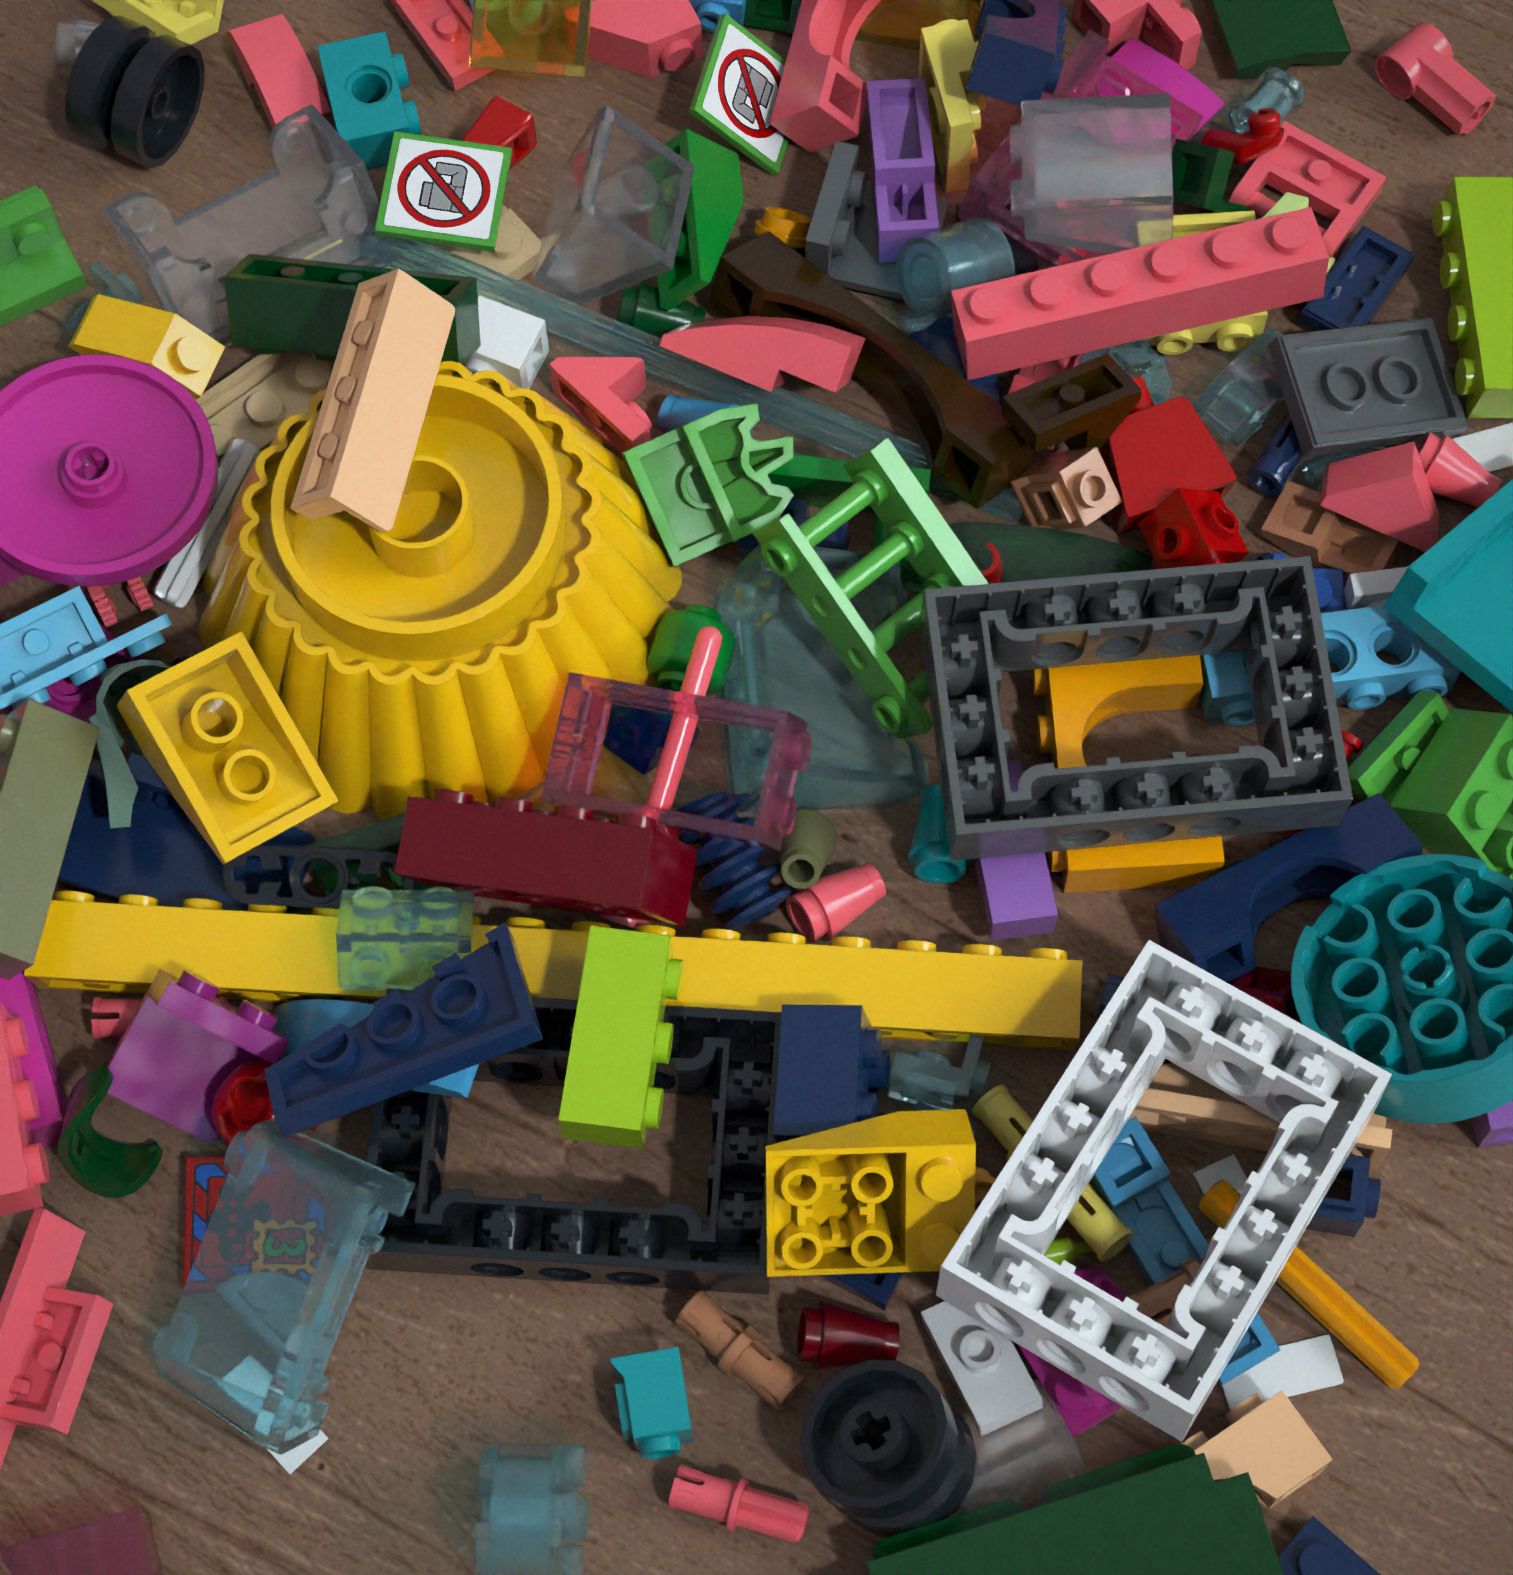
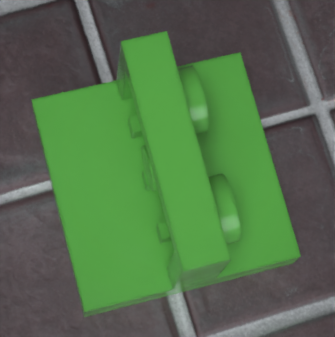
M36 185L0 201V326L88 287L84 275L64 239L50 202L43 189H38Z

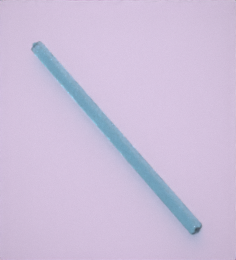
M369 222L361 234L359 240L360 253L368 258L395 269L476 277L478 297L480 295L545 320L546 330L610 357L641 358L645 362L646 372L719 402L737 404L739 406L758 404L759 418L853 457L878 442L889 438L908 467L929 469L922 446L906 438L781 387L776 388L772 392L759 388L660 347L661 338L429 243L375 236L376 222ZM931 475V489L968 503ZM1012 487L980 507L982 510L1012 522H1018L1024 513Z

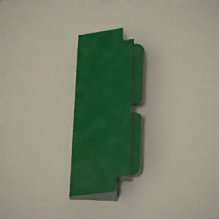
M1174 1444L1054 1483L1045 1492V1504L1028 1510H1024L1023 1506L1015 1500L1005 1499L884 1538L875 1545L873 1560L866 1562L870 1575H1284L1249 1472L1214 1483L1205 1454L1200 1453L1196 1455L1194 1450L1185 1444Z

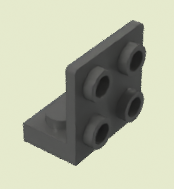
M835 141L806 236L805 259L845 288L911 303H920L933 260L879 263L872 182L866 181L867 172L858 170L859 146ZM936 196L940 238L948 210V201L945 198Z

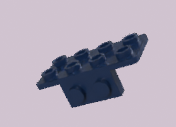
M132 752L127 762L138 786L132 807V825L130 827L110 829L106 782L100 761L91 760L58 875V881L119 901L121 895H143L158 899V906L183 908L185 899L201 898L221 902L223 904L222 910L248 911V904L236 900L227 891L223 881L224 865L149 764L146 757ZM295 827L264 843L317 846L315 838L311 833ZM249 856L246 866L236 867V878L247 880L248 890L253 892L259 891V886L264 880H283L279 893L293 895L289 874L295 857L281 856L283 869L276 870L262 868L259 856ZM312 860L308 861L301 870L302 883ZM286 906L287 914L290 913L292 906Z

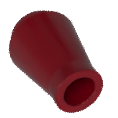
M820 1301L818 1307L803 1306L797 1335L798 1361L813 1362L814 1369L818 1370L856 1365L870 1359L896 1360L899 1349L898 1322L884 1321L824 1301Z

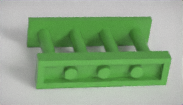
M886 438L861 451L843 465L852 479V486L800 526L796 525L788 513L762 526L753 535L762 546V555L772 571L785 579L871 702L872 713L876 721L883 729L892 733L897 741H901L925 733L933 727L931 717L922 706L929 699L926 670H923L909 683H906L886 654L888 650L920 626L919 617L924 590L872 631L869 630L849 600L903 558L910 562L924 583V589L989 583L890 439ZM866 506L872 507L887 529L888 538L834 579L813 547Z

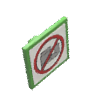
M724 13L719 16L689 113L771 175H776L779 173L789 138L769 123L786 60Z
M394 131L375 226V236L495 252L512 148Z

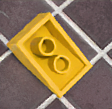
M242 631L128 689L116 705L149 764L223 865L339 802Z

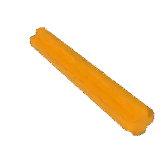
M1220 1180L1204 1194L1200 1200L1199 1208L1212 1222L1224 1229L1241 1194L1227 1181ZM1296 1246L1276 1281L1390 1388L1398 1389L1418 1369L1420 1364L1418 1358Z

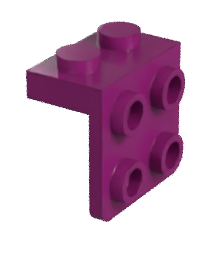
M159 969L106 1065L114 1076L107 1094L200 1140L211 1142L219 1137V1134L213 1127L211 1109L214 1103V1094L223 1081L240 1065L256 1058H263L275 1064L278 1062L289 1041L274 1027L278 1017L244 999L237 1008L215 997L220 988L190 971L183 970L180 978H177Z

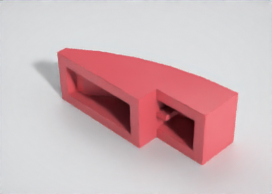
M745 316L711 319L679 326L663 334L659 346L769 392L786 383L788 375L791 374L836 393L850 382L865 338L828 325L792 318Z

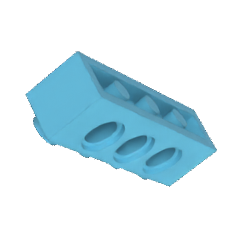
M1385 605L1321 613L1329 661L1335 663L1340 669L1339 672L1331 673L1337 706L1348 705L1353 710H1364L1376 707L1387 699L1410 697L1412 699L1420 690L1436 692L1442 697L1448 691H1452L1461 670L1384 608ZM1244 651L1200 655L1203 686L1199 697L1204 722L1223 721L1228 726H1242L1254 722L1255 716ZM1376 652H1391L1402 663L1398 665L1387 664L1377 657Z

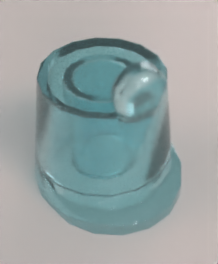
M976 216L908 240L901 248L896 260V278L902 297L906 304L916 313L900 317L902 330L908 333L919 332L946 314H951L952 290L1015 276V264L1011 246L1003 231L991 220Z

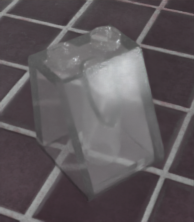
M1170 93L1021 101L1022 125H1010L1011 163L1022 162V179H1011L1012 217L1023 216L1025 240L1111 254L1173 239Z
M608 105L599 108L557 176L533 279L578 307L672 270L695 166Z

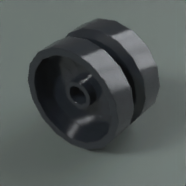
M121 15L107 18L92 31L80 49L70 73L65 95V120L70 133L103 149L114 147L116 153L150 169L163 165L178 151L189 134L199 110L205 75V65L201 52L192 45L169 35L156 37L155 32L145 25Z
M870 1359L842 1369L819 1389L804 1415L800 1447L806 1472L822 1494L834 1505L838 1506L852 1522L878 1537H890L949 1518L960 1508L973 1484L977 1452L970 1426L924 1373L900 1361Z

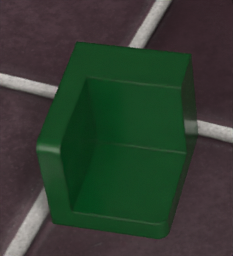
M1175 140L1160 198L1221 213L1250 211L1251 209L1248 206L1222 200L1235 152L1185 140Z

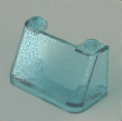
M759 544L722 581L718 587L713 609L721 615V622L726 624L735 635V651L726 681L719 692L729 794L748 793L750 799L737 812L753 815H774L790 813L801 808H810L818 811L911 801L926 789L928 775L926 757L921 753L916 741L903 738L894 740V735L879 725L873 716L871 702L785 579L772 571L762 555V546ZM813 547L834 579L868 554ZM899 562L849 600L870 631L874 630L907 603V591L905 585L901 582Z
M268 1120L257 1123L249 1132L240 1130L227 1149L224 1167L229 1169L228 1175L172 1320H167L159 1329L151 1348V1357L157 1359L156 1373L162 1379L255 1444L277 1454H284L318 1436L330 1404L315 1398V1396L325 1392L331 1378L323 1375L369 1255L381 1251L385 1238L379 1236L387 1221L388 1214L390 1212L399 1217L404 1215L416 1183L302 1133H296L285 1138L276 1122Z

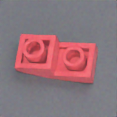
M283 14L228 31V37L249 88L255 86L274 135L328 118L331 109L321 85L297 36Z

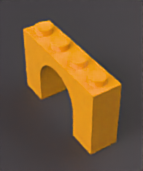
M1200 655L1031 670L1033 695H1044L1046 715H1037L1039 753H1050V762L1054 763L1055 769L1086 766L1082 744L1090 732L1103 721L1116 715L1130 712L1195 709L1203 686ZM1222 836L1048 852L1050 871L1062 872L1063 893L1194 886L1220 873L1225 863Z

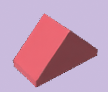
M1414 441L1332 462L1327 465L1323 472L1320 506L1423 552L1428 551L1438 542L1439 511Z

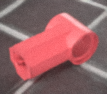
M1422 22L1415 25L1374 61L1376 76L1390 94L1403 100L1413 96L1458 136L1462 133L1467 135L1478 126L1483 117L1493 107L1496 95L1453 59V51L1446 36L1429 23Z

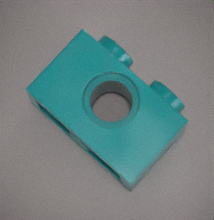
M386 31L318 45L317 48L347 175L388 166L394 131L417 135L422 134L415 101L403 102L400 89L410 87L403 53L391 54ZM378 100L373 103H367L369 101Z

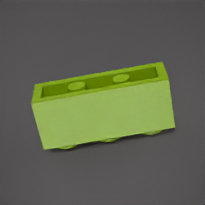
M590 926L558 1118L563 1139L644 1149L647 1128L659 1129L664 1089L653 1087L657 1063H669L674 1030L672 1023L663 1022L666 1000L679 999L683 975V960L673 959L671 935Z

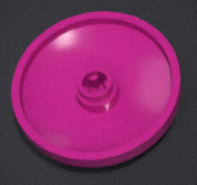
M97 354L79 355L52 361L32 369L0 391V555L11 564L30 575L57 584L86 587L110 585L140 577L160 567L177 555L201 529L209 515L217 491L219 475L218 456L213 433L202 408L194 397L171 376L156 367L126 357Z

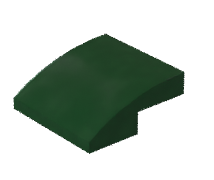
M1204 0L1232 77L1281 78L1292 64L1341 65L1352 51L1333 0Z

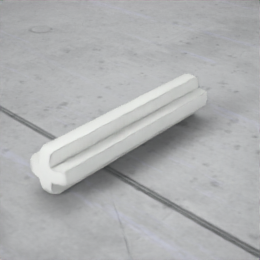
M235 438L230 442L218 465V486L209 515L194 538L166 563L153 588V594L162 602L183 609L189 602L226 529L228 510L256 458L262 452L253 443L239 438Z

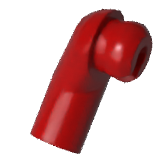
M1264 108L1259 109L1258 114L1252 112L1247 120L1250 128L1249 131L1237 134L1215 128L1210 129L1203 136L1201 144L1235 152L1232 163L1244 165L1278 147L1285 130L1283 127H1280L1281 119L1279 113L1274 109Z

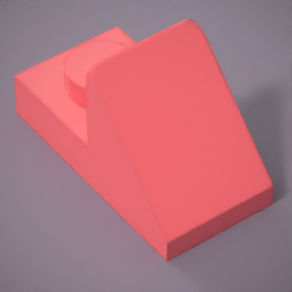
M557 357L549 364L553 395L622 459V452L651 440V421L643 409L632 401L647 386L645 362L643 359L638 357Z

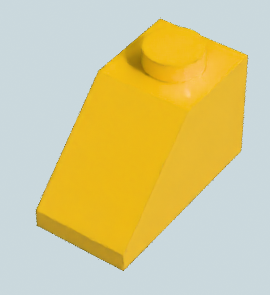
M101 294L93 296L68 346L81 355L120 356L156 367L179 382L195 400L202 397L225 349V346L176 313Z

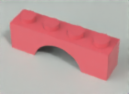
M881 0L801 1L769 124L809 153L835 145V141L843 142L859 136L867 105V83L850 70V53L860 27Z

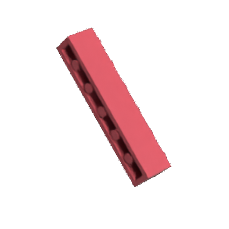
M1312 207L952 290L953 332L967 380H972L1323 298L1329 256Z

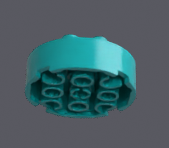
M1427 854L1386 862L1368 874L1361 873L1340 886L1330 895L1332 903L1318 917L1313 926H1305L1294 951L1291 966V988L1301 1024L1392 1074L1374 1114L1409 1123H1448L1483 1115L1513 1101V880L1503 874L1487 869L1486 862L1480 859L1453 854Z

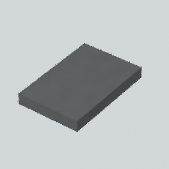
M1432 318L1276 336L1267 345L1303 457L1404 444L1413 441L1419 442L1424 439L1428 432L1440 438L1445 434L1449 437H1457L1469 428Z

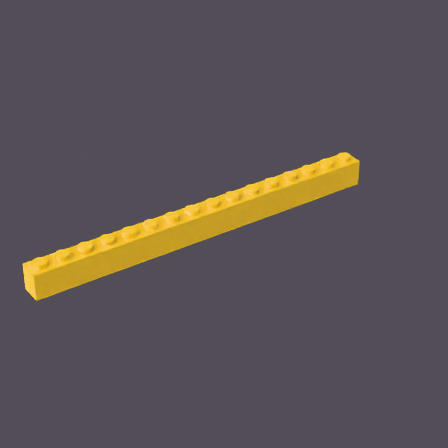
M55 892L54 900H51L34 964L25 969L24 976L39 989L145 995L159 969L177 978H180L183 970H187L218 986L220 989L215 996L217 998L227 996L228 1000L242 1001L244 999L247 1001L272 1003L324 999L373 1004L386 995L387 989L412 990L436 975L432 967L455 952L460 959H463L489 943L485 934L498 926L481 925V918L468 914L442 915L441 923L416 921V914L401 910L378 911L377 919L353 918L351 917V910L313 907L312 915L287 914L286 906L248 904V911L222 910L223 904L221 902L201 898L185 899L183 908L158 906L159 900L156 898L131 894L121 895L119 897V904L94 902L95 897L88 893ZM525 917L507 919V925L514 937L531 997L578 1000L590 926L611 928V926L600 922L578 921L572 923L571 930L545 929L546 922L539 919ZM642 925L636 929L639 932L671 935L673 959L683 960V975L679 999H667V1006L781 1012L782 1005H862L872 1028L880 1029L881 1039L1075 1050L1080 1039L1083 960H1068L1067 952L1060 949L1036 948L1028 951V957L1002 956V949L1000 947L985 944L963 946L962 953L936 952V944L917 940L900 941L897 943V949L871 948V941L860 937H835L832 939V946L805 944L806 937L793 933H771L767 935L766 942L740 940L741 934L739 932L726 929L703 930L701 938L676 937L675 929L660 925Z

